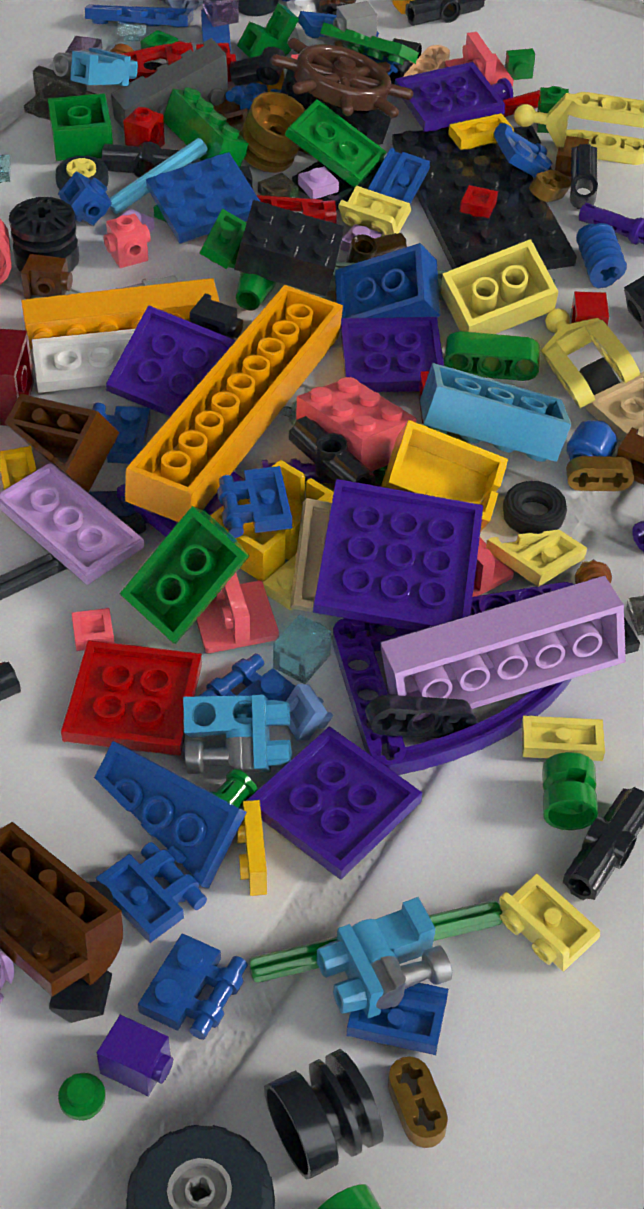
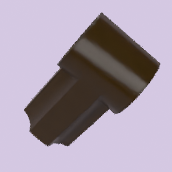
M394 233L377 238L364 234L356 235L351 239L346 262L358 263L406 248V238L402 233Z

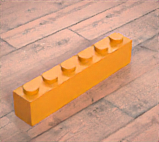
M214 278L21 300L30 350L33 349L32 339L136 329L148 305L190 322V311L205 293L211 295V300L220 303Z

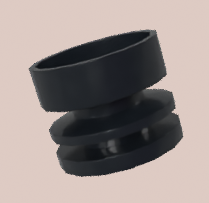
M35 197L17 204L11 210L9 225L13 239L14 260L20 272H22L30 254L66 258L68 272L74 270L79 263V247L76 237L75 212L70 204L53 197Z
M341 1049L326 1055L325 1063L318 1059L309 1064L311 1086L296 1070L264 1086L267 1107L278 1136L292 1163L306 1180L338 1165L339 1154L336 1141L351 1157L362 1152L363 1144L370 1148L383 1142L384 1131L373 1094L356 1064Z

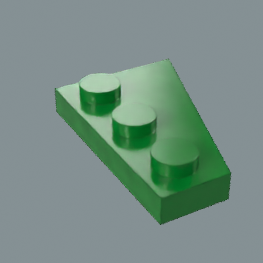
M324 22L320 34L335 41H341L348 49L361 54L365 52L367 53L366 56L382 61L383 57H388L387 61L403 66L404 61L416 64L419 52L403 44L375 36L368 37L350 29H346L344 32L334 27V25Z

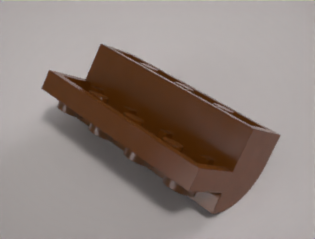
M14 822L0 828V949L52 997L80 978L84 979L89 985L93 984L108 970L120 950L123 940L122 910Z

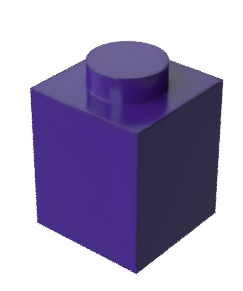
M121 1014L96 1052L101 1075L148 1097L157 1082L162 1084L166 1080L174 1061L170 1053L169 1036Z

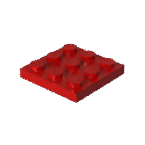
M88 640L62 726V741L110 747L112 741L131 750L181 756L186 735L184 733L183 697H195L202 667V654Z

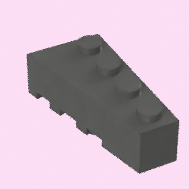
M210 38L203 42V47L194 52L191 49L181 54V59L169 66L166 63L156 68L157 71L147 78L141 76L129 83V86H123L111 93L114 119L124 130L123 120L138 106L161 113L164 117L172 89L184 90L186 87L199 91L205 101L215 106L222 104L226 99V92L228 91L226 53Z

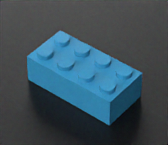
M432 363L420 398L423 423L428 428L447 434V432L459 434L461 438L471 443H480V441L491 443L495 448L503 452L511 453L513 450L523 452L529 458L539 462H545L546 459L557 462L571 427V421L561 399Z

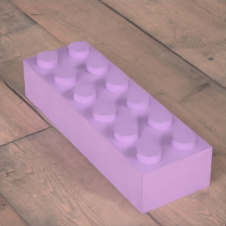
M602 576L380 642L389 695L463 699L473 709L626 662L624 604L606 576ZM430 713L420 714L413 721H421L427 718Z

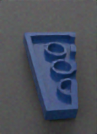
M89 4L85 7V19H92L94 24H108V21H119V25L145 23V26L170 25L171 27L181 28L188 27L193 21V9Z
M112 741L94 778L126 811L131 812L142 823L141 826L151 836L156 837L167 848L168 852L192 874L200 886L209 889L247 812L131 749Z

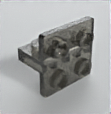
M38 66L32 71L35 96L24 105V112L50 120L48 98L96 93L87 91L86 84L71 81V76L60 77L55 74L54 70Z

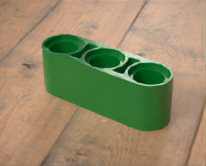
M464 331L451 333L447 337L444 355V366L484 378L529 381L534 379L539 373L540 345L533 338Z

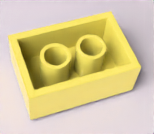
M531 239L442 274L441 294L460 331L496 334L554 310L559 291Z

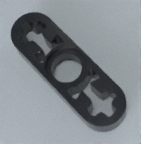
M382 695L373 699L365 710L372 731L378 735L440 738L477 724V719L470 704L463 699ZM430 713L427 718L421 721H413L420 714Z

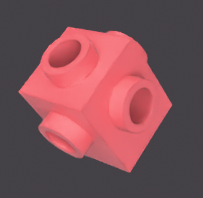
M135 213L122 215L106 221L107 234L103 236L104 244L119 268L148 261L147 243L151 241L150 232L147 225L142 224Z

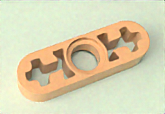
M442 45L429 46L417 59L416 64H413L403 77L445 68V61L449 60L450 50Z

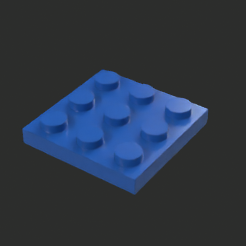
M229 152L146 179L147 189L179 244L209 234L222 209L246 222L253 200L260 201Z

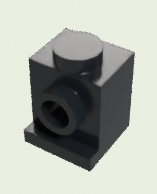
M205 293L190 311V322L231 339L238 338L242 332L243 320L237 318V308L213 301L209 294Z

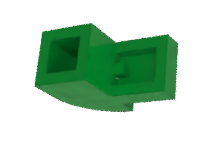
M278 3L266 27L249 21L237 46L249 58L260 56L267 47L279 48L287 56L292 50L288 46V39L294 31L299 18L286 6Z

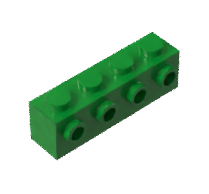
M186 87L184 90L172 89L163 117L164 123L186 145L197 138L203 140L208 150L204 156L199 158L201 161L229 152L236 164L241 166L243 159L246 157L249 143L240 135V131L230 126L226 122V117L218 114L213 109L214 106L201 97L199 91Z

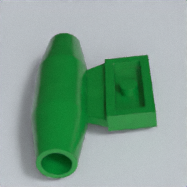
M222 209L199 254L225 269L228 267L235 268L247 222ZM240 272L235 297L237 304L245 310L257 309L273 290L277 282L267 280L259 275Z

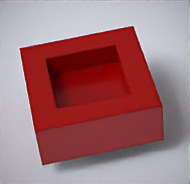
M469 185L461 200L460 212L471 214L474 217L489 218L497 202L498 191Z

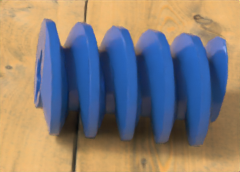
M605 223L588 224L578 230L576 242L579 246L581 257L584 260L590 282L598 289L612 285L627 270V263L613 227Z

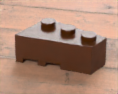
M25 394L19 395L5 421V424L49 462H52L88 493L119 435V432L98 411Z

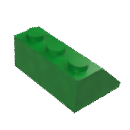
M192 506L119 594L173 644H176L247 560L249 554L234 536L207 512Z

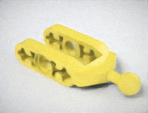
M590 92L566 93L549 113L536 112L528 104L520 105L514 112V119L518 126L529 127L533 123L546 125L557 149L558 147H564L566 136L589 139L591 146L597 147V159L631 165L644 163L643 139L587 130L567 129L569 115L586 120L644 128V100Z
M556 308L547 313L545 318L546 327L555 335L541 349V352L554 375L579 409L595 401V398L586 380L569 359L568 355L593 342L597 350L624 384L640 376V371L633 357L603 320L595 318L570 324V316L563 309Z

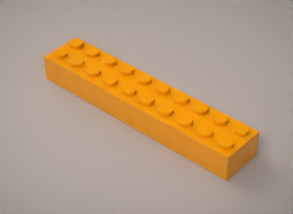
M284 285L126 468L125 502L179 522L192 506L203 510L217 493L220 486L219 478L223 475L232 474L339 338L343 305Z

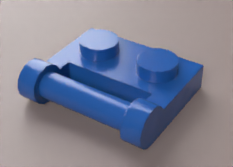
M500 123L497 126L494 137L509 163L533 177H536L538 173L553 170L551 168L553 163L546 156V147L539 143L534 144L513 132L512 127L506 123Z

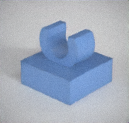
M297 684L286 700L290 705V725L287 726L296 740H310L316 729L325 728L333 717V714L327 712L323 706V699L317 697L309 684Z

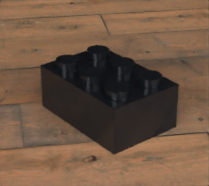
M253 200L234 270L259 275L267 280L326 296L334 273L345 226Z

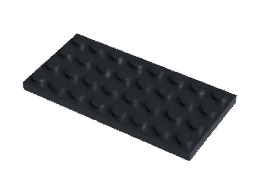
M449 127L441 128L437 131H405L392 134V145L395 152L401 154L405 152L430 161V169L416 195L452 270L530 239L547 270L575 266L577 255L547 202L537 198L529 189V185L534 180L533 177L509 163L498 143L460 150L448 135ZM469 185L498 191L497 202L489 218L474 217L471 214L460 212L461 200Z

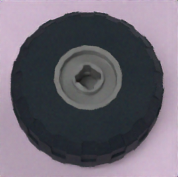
M198 1124L185 1126V1128L173 1132L170 1131L143 1152L128 1181L126 1209H275V1194L272 1176L270 1177L267 1163L261 1153L250 1144L249 1140L224 1127L215 1125L199 1126Z

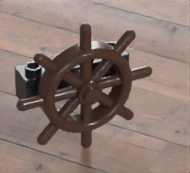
M291 38L288 41V46L299 54L297 59L278 54L271 57L273 66L287 69L280 93L294 98L303 105L305 110L316 99L377 145L383 144L391 119L399 115V109L387 101L388 95L405 100L412 99L414 95L410 88L391 84L387 73L390 70L388 62L376 63L359 52L344 48L341 41H336L333 45L317 44L307 46L297 38Z

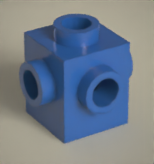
M77 171L58 193L60 199L70 204L73 208L75 220L79 222L84 220L93 226L107 213L108 208L112 205L106 193L107 187L96 178L90 180Z

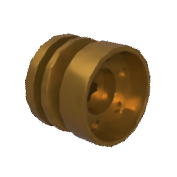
M272 91L261 93L254 98L240 132V135L249 143L244 160L264 172H282L292 166L300 146L284 134L287 128L305 111L303 105L286 94Z

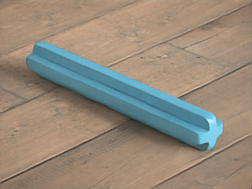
M197 138L110 197L112 205L109 208L114 214H118L148 194L147 178L187 166L204 156L208 150L206 144L202 139Z

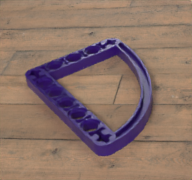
M560 582L539 587L472 597L470 616L484 612L489 608H498L575 584ZM346 618L337 621L333 627V648L365 752L397 775L421 771L457 760L508 737L522 728L523 716L540 715L559 697L572 680H565L530 691L519 701L498 714L473 726L444 737L405 747L402 736L378 735L367 726L369 721L365 710L372 700H364L358 696V693L364 689H370L379 696L388 695L375 652L382 651L380 642L417 631L393 627L396 630L394 634L383 635L377 632L376 629L385 625ZM346 634H351L353 639H349ZM354 660H362L369 667L364 670H355L349 667L348 664ZM387 743L388 754L390 758H394L393 760H387L384 755H381L383 744Z

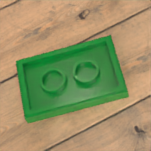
M317 99L287 128L284 134L354 188L370 174L387 153Z

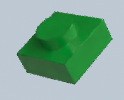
M156 30L140 41L141 49L177 42L178 38Z
M533 48L506 51L505 68L513 80L533 78L536 55Z

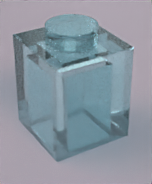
M299 614L273 643V668L306 684L331 655V630L321 623L312 621Z

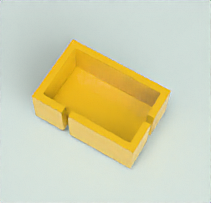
M408 420L396 438L381 487L483 505L481 532L491 520L498 496L496 491L501 486L508 459Z
M281 459L272 467L280 466L292 515V529L255 533L253 522L245 523L243 525V535L235 538L249 554V557L240 569L262 582L285 564V558L291 559L297 553L302 507L305 501V474ZM312 478L306 481V498L332 503L334 494L332 490ZM240 499L238 501V505L249 504L248 499ZM223 505L210 516L228 531L222 520Z

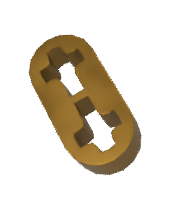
M548 170L538 173L529 185V189L542 201L552 202L565 196L571 187V181L559 171Z
M581 456L572 459L566 466L568 485L574 490L623 491L629 488L634 481L632 464L623 457Z
M411 1056L402 1057L396 1060L390 1068L388 1077L389 1094L409 1141L422 1148L434 1147L445 1137L448 1122L447 1111L427 1065L419 1058ZM408 1073L411 1079H417V1095H412L407 1083H401L402 1074ZM419 1108L423 1109L428 1121L435 1120L432 1131H427L424 1125H417Z

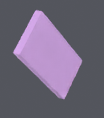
M52 462L0 492V510L86 585L144 548V539Z

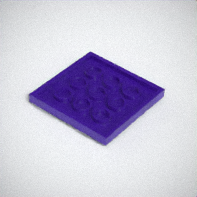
M336 479L313 613L414 631H421L470 616L483 505Z

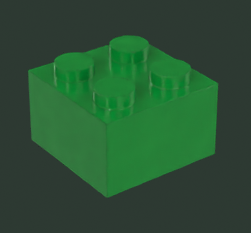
M105 93L48 98L56 161L66 160L75 156L102 158L104 144H113L112 126Z

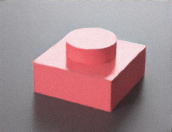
M110 608L72 613L76 651L85 650L88 640L114 643Z

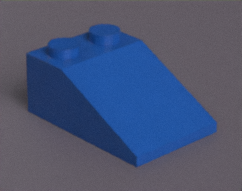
M421 243L335 270L336 300L338 304L343 305L342 318L441 316L437 260Z

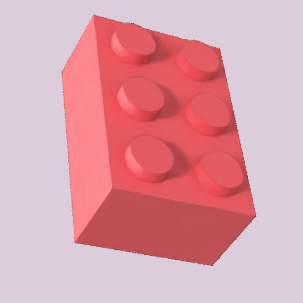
M352 377L341 378L335 383L313 388L311 391L297 396L296 420L307 416L310 420H314L326 432L345 437L348 445L347 450L371 472L388 465L397 436L408 420L417 421V418L404 411L401 407L380 396L379 393L374 392Z

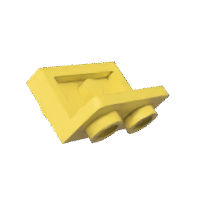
M359 186L355 187L348 202L341 200L338 205L342 221L350 227L354 224L366 226L369 229L382 233V236L399 233L411 212L410 203Z
M537 873L512 896L506 891L499 897L500 909L502 910L500 918L504 925L515 935L522 933L533 943L531 945L533 951L543 962L548 965L553 962L563 972L600 938V930Z

